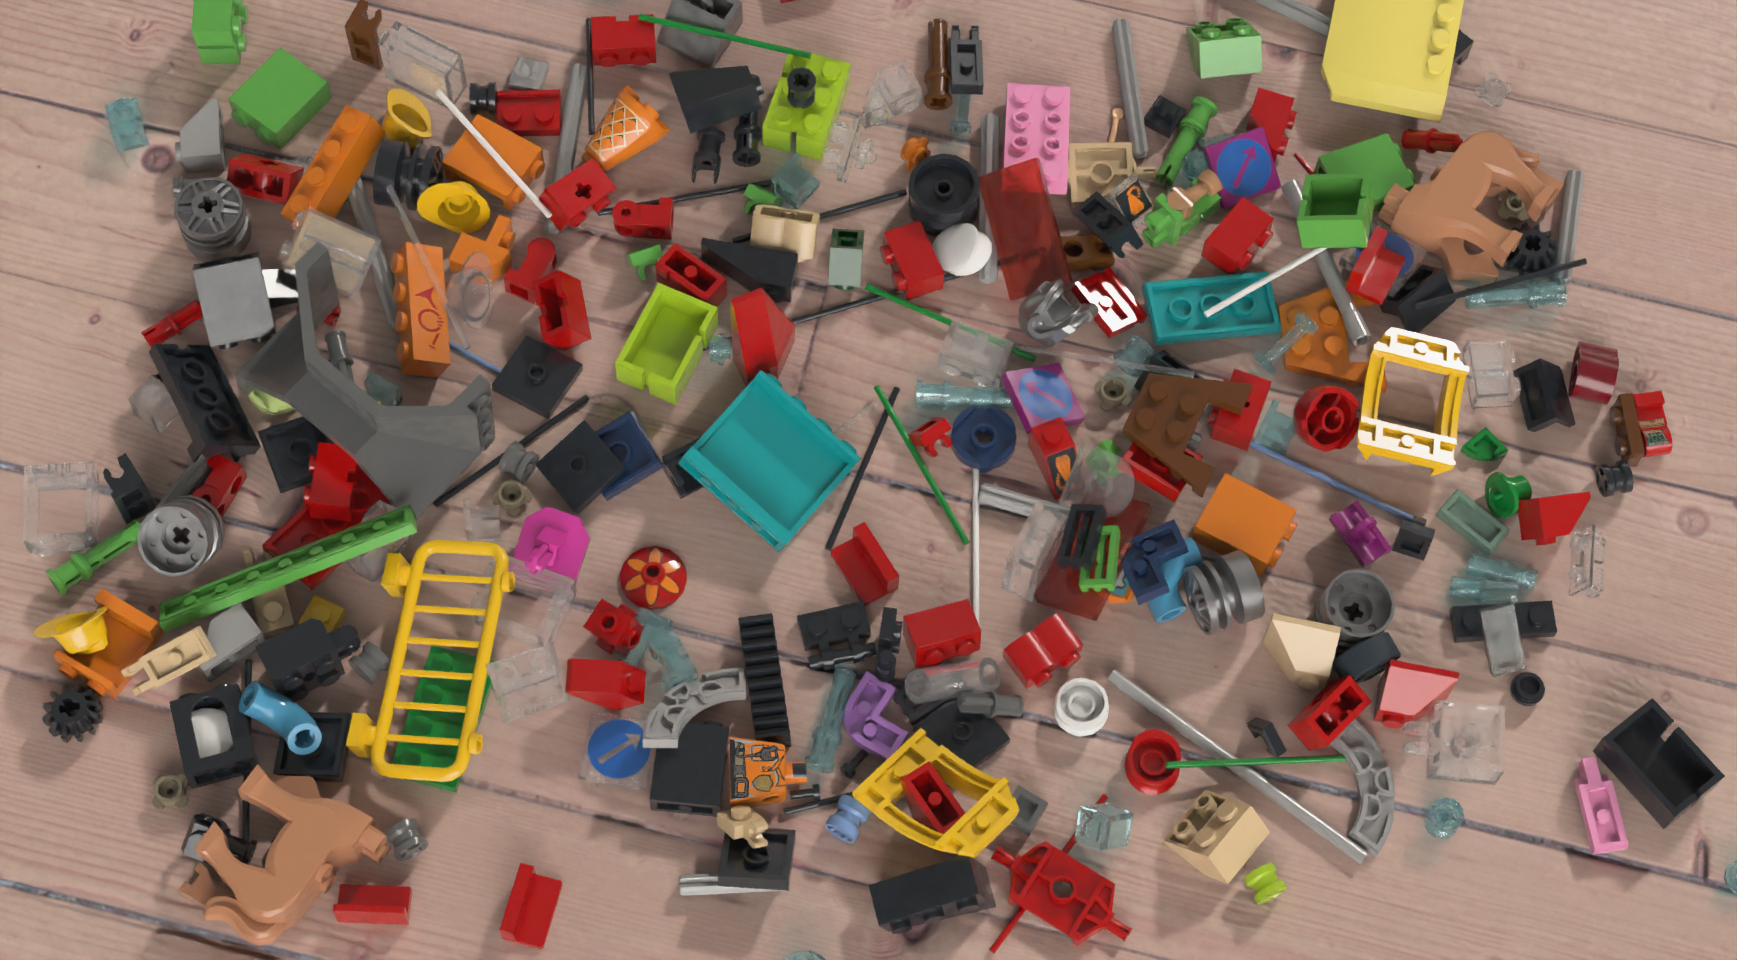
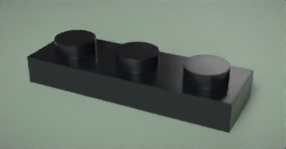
M1552 600L1452 606L1450 609L1454 643L1554 637L1557 633Z

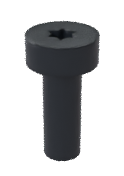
M862 749L849 764L844 763L840 767V771L847 778L852 779L856 774L855 769L868 756V753Z
M813 784V788L790 791V798L793 800L814 797V800H820V785Z

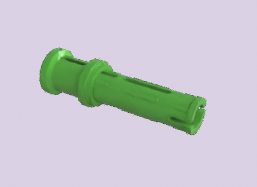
M1196 96L1191 101L1192 108L1190 112L1179 123L1180 133L1156 173V180L1162 184L1166 177L1165 186H1172L1195 142L1205 136V127L1210 118L1215 117L1218 112L1217 106L1207 98Z
M135 519L84 553H73L70 555L71 559L55 570L50 568L45 571L59 594L64 596L67 594V589L83 579L89 580L94 575V570L138 543L137 537L141 524Z

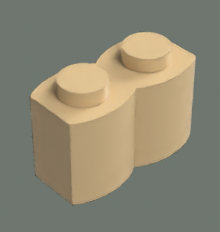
M756 205L752 217L750 246L797 253L798 262L813 259L817 249L820 214L806 210H788L773 205Z

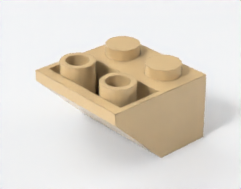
M1204 790L1195 799L1193 805L1173 826L1163 841L1205 876L1229 884L1269 835L1270 831L1251 805Z

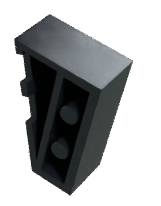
M963 855L869 885L878 925L892 934L907 932L912 929V926L935 923L943 919L996 907L986 867L975 858Z

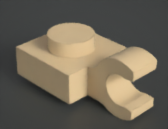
M736 805L730 810L717 813V826L732 839L744 838L752 848L768 845V841L762 836V833L768 829V824L763 817L748 805Z

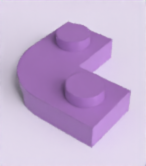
M866 671L846 704L844 725L853 743L885 762L905 743L908 738V732L881 717L896 693V687L887 682L879 681L875 675Z

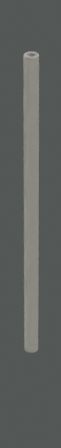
M1114 670L1108 677V682L1216 760L1238 759L1117 670ZM1248 765L1226 766L1359 864L1368 855L1367 851Z

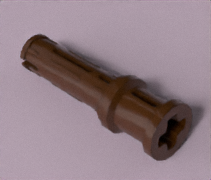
M940 18L933 19V22L931 20L928 22L929 66L924 74V82L927 85L924 104L932 110H944L952 105V96L949 94L951 72L947 68L948 23Z

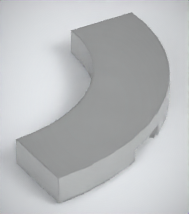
M729 668L702 674V678L690 683L684 681L664 694V699L656 708L650 711L643 732V748H678V741L683 728L696 714L719 703L746 700L745 668Z
M1354 719L1330 745L1340 755L1345 756L1358 789V812L1355 823L1347 837L1376 858L1386 842L1394 819V781L1391 769L1387 766L1384 756L1379 749V744L1370 732L1359 721Z

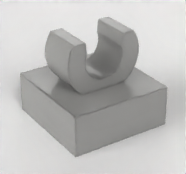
M518 56L509 80V89L542 90L549 72L548 63Z

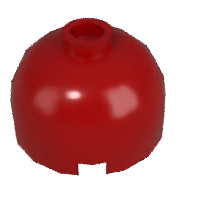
M1318 385L1307 390L1297 400L1293 409L1292 421L1296 434L1302 442L1322 452L1345 448L1354 439L1359 428V418H1356V407L1359 408L1358 401L1351 392L1337 386Z

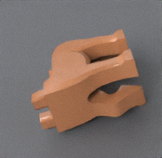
M1492 130L1481 131L1469 136L1458 147L1446 165L1440 163L1430 177L1432 181L1427 184H1415L1410 192L1395 183L1384 198L1383 202L1385 204L1380 210L1378 218L1391 226L1389 233L1401 237L1409 245L1417 249L1436 253L1451 279L1475 281L1486 285L1496 282L1499 271L1491 257L1503 267L1511 251H1514L1518 246L1523 234L1515 230L1505 229L1479 213L1485 197L1500 195L1503 191L1515 192L1522 199L1527 214L1536 221L1540 214L1544 217L1560 195L1564 183L1549 176L1537 167L1541 161L1539 153L1524 151L1516 147L1499 132ZM1464 240L1477 245L1484 252L1468 254L1465 251Z
M257 764L238 789L240 798L265 810L285 823L271 844L266 857L265 868L244 864L236 859L229 850L226 835L214 821L195 846V851L198 857L207 861L216 870L222 881L230 888H222L214 884L208 869L199 861L193 869L197 872L190 884L184 881L178 890L184 897L204 907V921H225L247 942L258 946L266 945L276 940L283 931L292 928L307 913L322 892L327 893L333 887L337 880L336 872L338 869L346 864L360 863L364 856L379 865L391 847L386 843L387 835L377 829V825L371 816L342 801L321 798L316 781L312 777L282 776L265 773Z

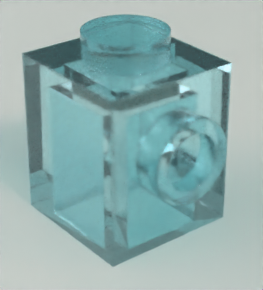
M136 97L130 99L121 98L113 103L105 104L111 135L118 153L150 145L143 114Z

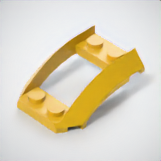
M1391 327L1372 346L1361 399L1357 447L1366 461L1371 454L1431 468L1430 476L1453 470L1455 467V460L1453 459L1454 448L1457 442L1460 405L1466 375L1469 372V367L1464 366L1459 359L1461 353L1454 342ZM1386 361L1444 374L1434 434L1377 420Z
M920 728L852 792V796L886 824L908 838L939 851L975 858L1016 818L1019 812L1015 796L1012 797L1008 786L1009 781L1005 777L998 779L974 768L943 745L939 747L925 736L926 731ZM928 761L931 762L946 784L978 801L945 834L938 833L920 824L894 806L904 796L900 780Z

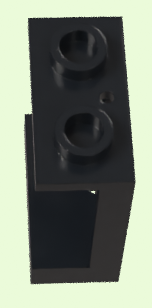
M238 683L233 685L220 684L210 691L199 694L187 693L180 696L177 700L169 702L184 773L192 789L249 774L257 764L259 765L258 757L253 748L247 717L239 711V701L242 692ZM225 707L234 750L200 759L192 723V712L201 708L220 709Z

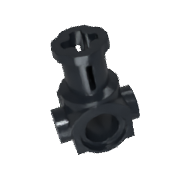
M205 813L193 815L181 846L183 855L207 862L198 857L195 846L215 821L227 837L231 854L242 863L250 864L258 841L253 839L249 842L231 835V829L228 828L224 821Z

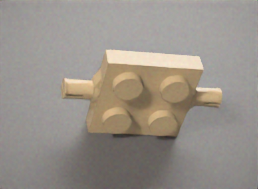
M1132 142L1069 143L1067 186L1070 190L1071 207H1078L1096 191L1112 206H1119L1115 197L1136 180H1156V166H1136L1132 154Z

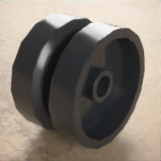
M942 153L922 160L911 172L908 185L909 211L914 222L920 220L926 233L938 236L943 230L961 223L972 224L977 218L980 183L977 172L971 164L957 155Z

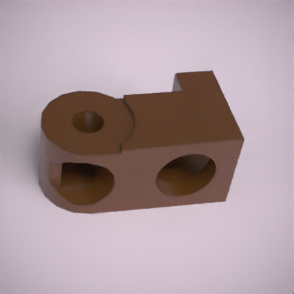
M1095 234L1055 237L1049 252L1055 278L1068 276L1069 272L1088 271V269L1093 271L1104 270L1115 263L1111 247L1105 245Z

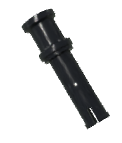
M758 110L739 116V125L734 129L733 136L736 140V150L732 154V160L739 166L752 167L761 161L758 142L762 139V131L757 126Z

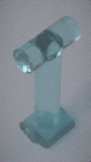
M958 94L955 121L952 120L949 127L950 135L969 137V134H971L972 126H970L971 122H968L971 94Z
M1300 312L1295 316L1296 325L1264 355L1261 352L1254 354V358L1269 373L1273 374L1276 372V367L1273 364L1306 332L1314 334L1317 331V324L1305 313Z
M643 607L638 612L636 618L645 623V628L641 632V639L630 650L626 659L619 658L618 660L639 668L638 664L657 629L668 633L673 624L672 620Z

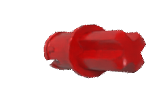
M1430 128L1427 131L1406 129L1402 134L1401 142L1405 149L1425 150L1429 154H1434L1437 151L1455 153L1463 143V139L1460 138L1459 134L1439 132L1435 128Z
M193 300L171 315L167 312L165 318L141 333L151 348L154 343L162 344L177 334L179 336L182 335L181 330L203 317L200 302Z

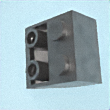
M671 0L665 19L735 35L743 23L742 2L738 0ZM662 25L657 39V43L710 69L714 67L730 43L729 40Z

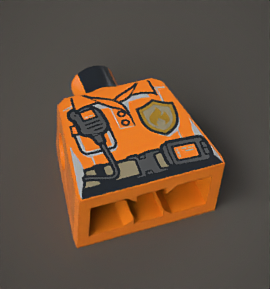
M735 737L729 738L731 808L736 805H748L750 808L782 803L786 801V783H807L806 762L785 763V745Z

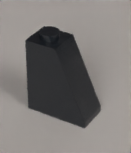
M748 66L669 73L690 134L763 108L759 95L764 94L758 76H751Z

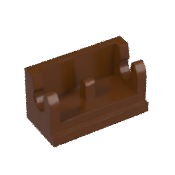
M359 0L344 26L352 59L381 70L384 66L383 60L389 50L388 40H384L382 46H380L377 28L382 21V12L378 9L375 12L374 18L369 19L367 14L368 1Z

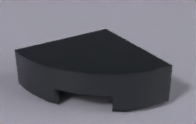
M1255 717L1247 723V727L1255 739L1259 736L1264 739L1268 747L1266 749L1268 753L1279 757L1287 751L1272 722Z

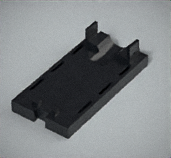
M154 343L149 354L192 439V443L187 448L192 461L196 462L201 454L204 457H214L225 451H230L235 462H238L241 457H245L247 454H256L261 445L210 345L188 344L185 349H179L177 344Z

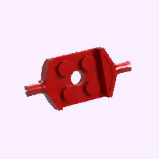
M1046 841L1036 845L1022 856L1018 854L1017 857L1000 846L996 848V852L994 851L991 859L1009 868V872L1012 873L1008 899L1010 905L1013 906L1016 903L1074 939L1073 944L1076 946L1099 933L1102 929H1107L1123 941L1129 936L1132 928L1113 918L1115 915L1112 912L1115 883ZM1057 882H1066L1071 886L1072 894L1067 898L1057 897L1053 892V885Z

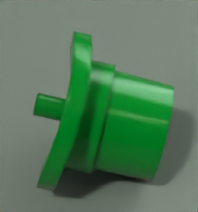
M1495 472L1489 475L1486 481L1485 499L1487 507L1498 518H1507L1514 515L1518 510L1519 500L1531 499V485L1527 478L1522 475L1507 477L1503 473Z

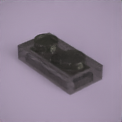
M1509 601L1478 609L1477 612L1490 674L1496 677L1527 669L1514 604Z

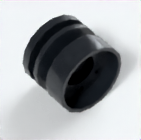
M385 138L381 143L375 163L373 177L374 203L376 205L399 208L406 195L408 209L416 211L417 200L421 193L428 187L443 183L442 148L431 145L427 151L426 145L419 143L411 157L410 146L407 141Z

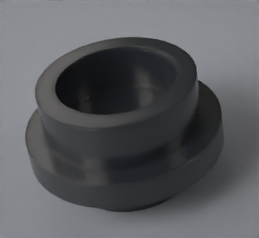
M1523 672L1516 675L1512 680L1510 693L1517 703L1524 706H1533L1543 698L1545 686L1541 678L1536 674Z

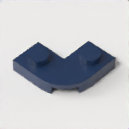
M1174 519L1132 539L1133 544L1126 552L1124 561H1122L1125 577L1138 605L1170 592L1159 565L1189 552Z

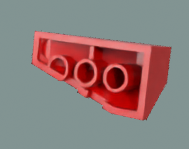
M762 288L730 300L732 359L746 387L760 370L778 379L795 342V325L793 321L785 316L781 308L778 309L773 299Z

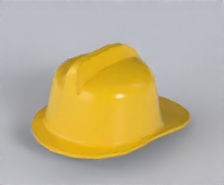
M396 88L389 90L386 96L387 111L382 121V129L386 132L385 135L390 139L407 141L410 148L416 147L424 138H431V118L425 105L408 91Z
M463 181L440 183L428 187L417 200V210L421 217L456 233L478 231L486 225L490 218V207L487 201L478 194L471 184Z
M107 607L52 619L37 627L33 631V636L37 638L55 637L70 654L88 655L97 652L108 645L106 637L107 627L103 617Z

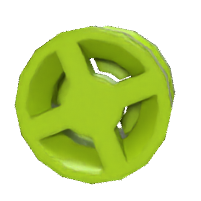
M1273 862L1258 867L1243 878L1246 886L1253 889L1255 893L1254 900L1258 905L1272 900L1288 888L1283 880H1279L1276 875L1277 868Z

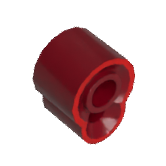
M1579 341L1572 362L1568 388L1569 397L1607 405L1612 397L1619 367L1618 350Z

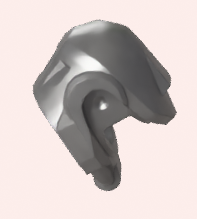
M1061 279L1052 283L1048 281L1043 282L1021 303L1019 308L1018 321L1025 335L1051 348L1085 322H1091L1099 313V308L1094 303L1071 305L1063 295L1064 290L1062 288L1064 287V282Z

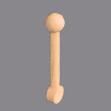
M1120 108L1113 109L1111 113L1113 123L1108 142H1115L1119 121L1124 117V111Z

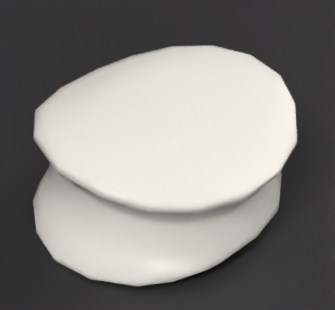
M961 223L943 230L932 243V248L943 270L956 276L973 274L984 267L990 258L992 243L986 234L977 231L976 227L972 224Z
M1074 678L1059 688L1055 696L1053 708L1055 718L1063 730L1071 735L1083 737L1094 734L1104 726L1108 718L1109 702L1105 689L1096 681L1086 678Z
M201 708L192 712V723L200 759L234 750L227 714L224 711L214 708Z

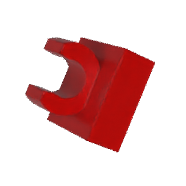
M933 417L908 434L914 446L924 447L926 454L930 457L938 456L934 448V443L937 440L941 441L944 448L952 446L951 439L945 435L952 428L944 417Z

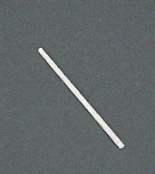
M440 89L437 90L435 94L541 212L547 218H550L552 213L446 95Z
M1314 248L1204 311V316L1206 318L1327 248Z
M973 469V612L979 624V470Z

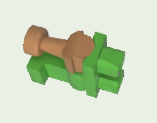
M1205 169L1196 179L1190 182L1188 189L1183 190L1180 187L1171 188V193L1168 197L1161 193L1155 198L1153 210L1145 216L1144 221L1147 228L1142 231V237L1153 249L1164 241L1172 247L1179 241V237L1185 235L1218 211L1221 197L1217 193L1222 190V183L1218 176L1212 170Z

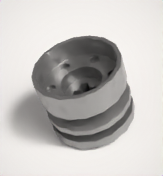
M203 177L190 182L180 191L175 200L174 214L186 246L196 258L208 262L238 256L245 250L251 239V224L239 190L233 184L218 177Z
M192 495L176 497L149 513L143 520L137 537L139 552L146 564L158 573L171 577L186 575L213 558L222 547L225 535L223 519L217 509L203 498ZM186 527L190 531L187 537L183 534Z
M1242 550L1217 557L1216 569L1209 561L1200 563L1199 568L1196 565L1184 568L1183 583L1188 605L1197 624L1206 635L1217 633L1219 627L1222 630L1229 629L1232 624V617L1239 624L1263 617L1265 602L1262 588L1251 561Z
M1361 569L1344 571L1333 578L1315 604L1312 621L1341 627L1336 652L1344 653L1354 644L1385 631L1394 617L1395 601L1392 590L1384 579L1373 572ZM1348 613H1351V614H1352L1351 619H1352L1353 621H1350V620L1347 619V618H1348Z

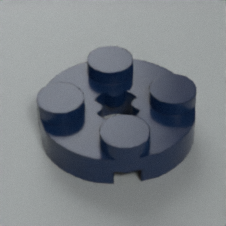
M977 406L967 408L957 416L953 423L951 448L955 456L964 465L978 469L981 473H988L992 469L1004 465L1012 457L1017 439L1015 424L1006 412L997 407L977 408ZM979 432L984 435L988 432L991 434L990 442L987 444L979 443L976 434Z

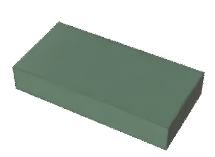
M1459 489L1449 497L1435 515L1487 557L1510 532L1507 526Z

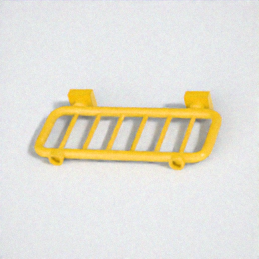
M429 540L415 551L411 565L401 553H387L381 585L392 597L404 599L379 716L376 724L365 713H353L346 746L357 757L371 758L374 770L380 775L397 779L437 782L452 781L460 777L467 769L471 754L481 753L483 736L481 733L475 732L503 593L513 592L515 587L514 572H508L509 558L506 551L500 545L479 541ZM433 553L492 556L495 559L493 577L425 574L423 571L427 558ZM422 580L491 584L486 609L416 604ZM415 612L485 616L480 641L410 637ZM408 644L478 648L473 673L403 669ZM401 676L472 680L467 706L396 701ZM394 708L465 713L460 739L389 734ZM387 741L458 746L455 762L446 768L389 764L385 761Z

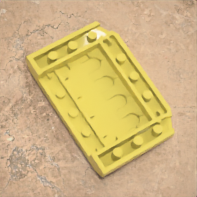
M1335 0L1320 71L1323 80H1326L1330 100L1440 122L1449 86L1464 0Z

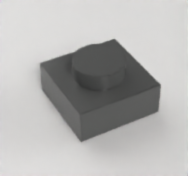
M1018 785L1012 797L1015 796L1019 812L1010 824L1030 835L1046 810L1048 802Z

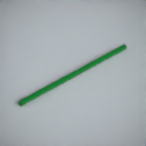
M639 14V20L808 59L812 55V53Z
M868 283L865 287V290L1034 362L1036 356Z
M879 385L875 386V392L964 545L968 544L970 541Z
M1344 755L1171 761L1165 762L1166 769L1343 762L1347 760Z

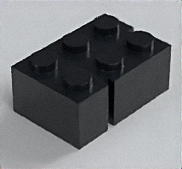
M1652 698L1604 736L1593 752L1659 825L1665 829L1711 792L1725 775L1680 727H1677L1666 741L1661 738L1674 720Z

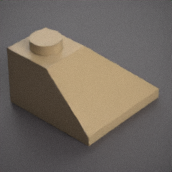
M1273 613L1262 644L1290 682L1298 683L1300 687L1315 690L1324 688L1329 679L1341 627Z

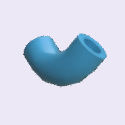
M1190 537L1184 539L1189 551L1188 553L1159 565L1170 592L1147 601L1156 623L1169 621L1187 609L1179 593L1178 582L1183 576L1184 568L1195 565L1199 568L1200 563H1202L1200 551L1194 540Z
M252 681L246 687L239 701V711L260 721L277 732L295 754H310L319 747L322 733L313 718L302 707L285 695L258 681Z

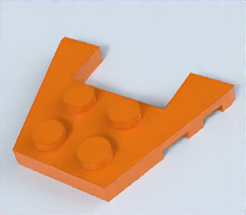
M1329 288L1278 306L1284 370L1324 380L1326 377L1344 381L1345 385L1357 387V385L1364 386L1368 362H1349L1343 317ZM1349 292L1355 306H1373V302ZM1385 369L1380 393H1385L1387 389Z

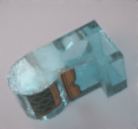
M665 626L654 629L648 639L651 657L654 661L661 663L666 673L661 676L662 688L665 694L684 681L690 683L697 680L698 672L677 633L672 628Z

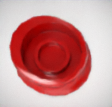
M1159 729L1145 730L1138 734L1132 741L1125 757V773L1130 784L1138 791L1147 795H1159L1173 787L1179 777L1180 768L1166 769L1165 762L1181 761L1179 744L1174 737L1166 731Z

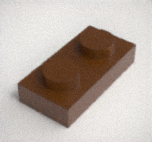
M1633 393L1619 394L1615 403L1609 409L1610 423L1616 427L1617 432L1615 449L1617 455L1622 457V460H1626L1630 467H1635L1640 462L1645 451Z

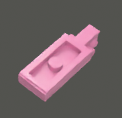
M1596 757L1582 758L1581 762L1577 764L1580 778L1575 780V790L1591 854L1626 850L1629 844L1613 781L1608 779L1607 774L1600 775Z

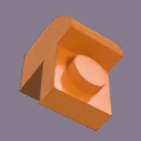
M499 215L486 241L461 233L448 259L451 274L477 283L491 282L506 274L512 266L510 249L514 244L516 236L513 232L511 219Z

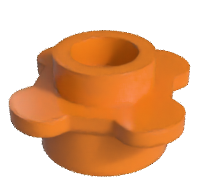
M921 137L919 140L911 138L903 145L900 157L907 162L905 167L907 171L912 172L919 162L931 155V151L927 147L929 140L926 137Z

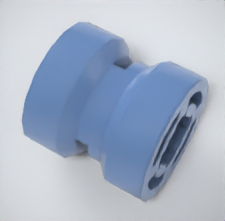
M842 795L836 804L838 811L834 815L829 816L824 826L835 837L848 843H854L860 833V824L867 821L871 811L857 799L848 795Z

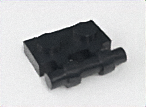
M863 601L797 616L804 650H819L818 655L807 657L810 670L822 667L824 670L835 668V664L853 661L855 664L864 662L866 657L877 655L874 642L861 645L859 639L871 637V629ZM844 642L849 644L848 648L831 651L829 647Z
M883 607L875 676L879 681L890 684L895 678L896 657L893 653L899 654L903 621H896L897 608Z

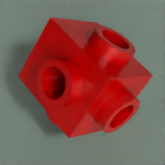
M604 599L600 600L583 628L597 638L595 644L611 655L614 650H617L625 656L630 649H633L639 643L641 632L645 627L635 620L638 616L635 611L622 603L617 608Z

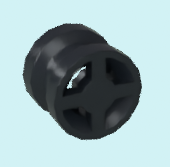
M489 82L486 86L470 83L469 100L471 115L479 114L481 111L497 114L496 82Z
M1626 460L1617 461L1612 466L1600 464L1596 467V483L1603 497L1612 496L1617 491L1628 493L1633 490V474Z

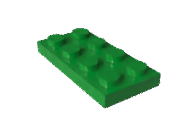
M432 645L424 670L473 673L477 656ZM490 660L475 733H477L499 667L496 661ZM421 677L413 702L467 706L472 680ZM410 709L401 735L460 739L465 713ZM398 742L391 764L446 768L455 762L458 746ZM462 775L446 782L406 780L457 793Z

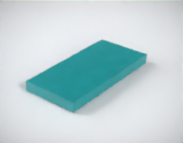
M1268 271L1144 282L1141 288L1154 345L1279 333L1281 323L1271 282L1266 283L1207 318L1203 314L1204 311L1269 275Z

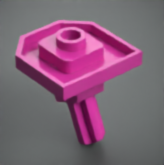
M545 507L525 518L510 566L575 587L591 538L580 517L551 507Z

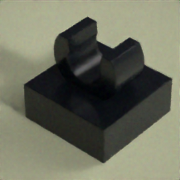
M1159 95L1144 116V124L1170 139L1182 118L1185 117L1187 110Z
M1414 515L1412 522L1403 519L1394 540L1392 551L1424 561L1433 540L1435 529L1425 527L1427 519Z

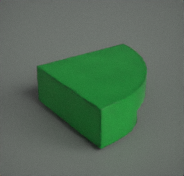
M1485 427L1465 443L1460 451L1474 460L1488 462L1504 457L1509 449Z

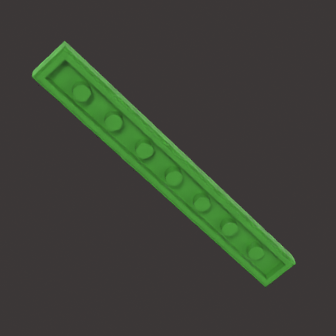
M411 504L405 505L161 602L159 604V625L165 633L417 533L415 511Z

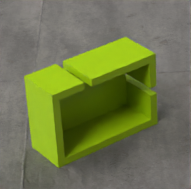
M812 53L810 59L788 54L782 70V76L779 78L762 126L763 146L790 153L792 149V132L797 133L796 155L823 162L850 85L851 63ZM796 68L809 69L816 77L814 88L815 101L806 109L794 108L787 99L789 89L787 78L789 73Z
M658 283L615 362L617 381L643 392L647 386L649 387L650 395L677 405L703 356V348H707L719 325L718 307Z

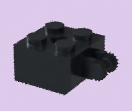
M311 618L255 646L275 690L292 701L297 702L305 698L309 691L319 686L326 687L338 681L340 676L345 674L341 660L352 655L353 652L359 651L361 641L360 637H358L357 629L351 625L337 628L328 633L321 620Z

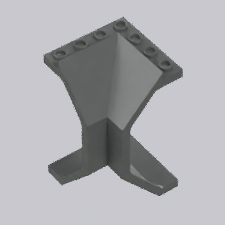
M318 241L295 263L299 312L234 374L237 385L247 395L254 389H258L292 406L357 462L389 500L392 510L411 504L417 521L424 514L425 510L444 494L457 477L469 468L471 463L481 454V451H485L495 439V426L490 382L479 375L453 402L444 406H384L375 401L321 356L317 350L315 329L326 319L328 314L332 313L333 309L340 306L329 250Z

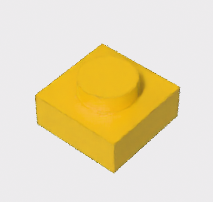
M314 595L298 625L311 618L321 620L326 631L329 633L339 627L346 615V611L344 608Z

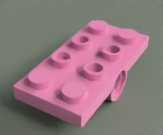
M1007 83L1002 190L1066 195L1070 87Z

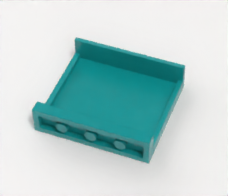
M760 370L731 405L685 453L678 464L779 552L861 458L856 455V449L849 442L839 440L832 433V429L827 422L812 416L801 399L796 396H790L782 389L781 382L775 376L765 374Z

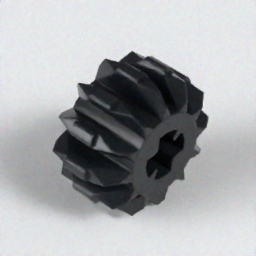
M1527 222L1522 224L1520 229L1515 226L1511 229V231L1515 230L1523 235L1516 249L1511 251L1507 258V261H1509L1507 265L1508 270L1517 268L1520 276L1525 274V272L1531 273L1549 268L1557 258V252H1555L1557 241L1550 239L1551 230L1541 232L1540 224L1535 225L1531 229Z
M79 683L73 691L68 684H64L62 688L63 693L60 695L55 691H51L50 696L54 702L43 703V708L47 714L42 718L45 725L50 726V734L53 737L61 735V739L66 743L71 740L73 735L78 742H82L84 738L83 733L86 731L91 735H95L96 731L92 724L103 723V718L99 714L103 710V704L101 701L96 700L97 694L92 689L85 691V687ZM75 709L76 715L71 717L70 711Z

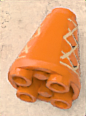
M626 85L615 97L595 130V134L592 135L584 149L586 152L581 158L585 163L594 158L602 170L607 172L663 139L670 132V129L658 118L659 114L647 102L645 104L640 102V97Z

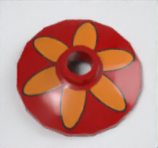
M659 546L643 547L632 553L623 563L620 573L621 589L627 599L638 607L649 610L665 608L675 603L684 593L687 583L686 567L681 558L670 549ZM651 569H656L659 571V574L656 577H649L647 572Z

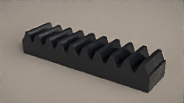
M770 613L740 617L738 622L755 740L779 743L789 747L791 746V735L773 615Z

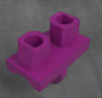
M1358 500L1344 510L1334 513L1329 517V521L1362 567L1391 552L1392 547L1377 528L1376 520L1374 517H1369Z

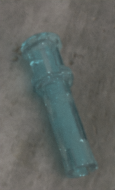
M1557 278L1555 282L1537 283L1536 280H1529L1525 285L1503 286L1466 296L1465 306L1467 309L1511 305H1527L1531 309H1536L1539 305L1557 304L1558 307H1564L1567 300L1566 284L1563 278Z
M916 379L915 409H920L921 406L942 407L943 410L948 411L952 406H977L981 408L993 406L1014 410L1013 403L1006 389L953 386V383H950V381H944L943 384L923 383L921 379Z
M836 669L834 673L835 676L821 724L813 730L812 738L814 742L810 755L805 757L806 767L817 772L832 773L835 769L833 760L837 746H840L843 740L840 729L845 714V707L856 679V674L846 669Z

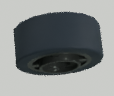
M1383 632L1354 644L1338 656L1332 665L1339 678L1350 675L1356 683L1367 681L1385 671L1390 660H1398L1401 657V653L1390 634Z

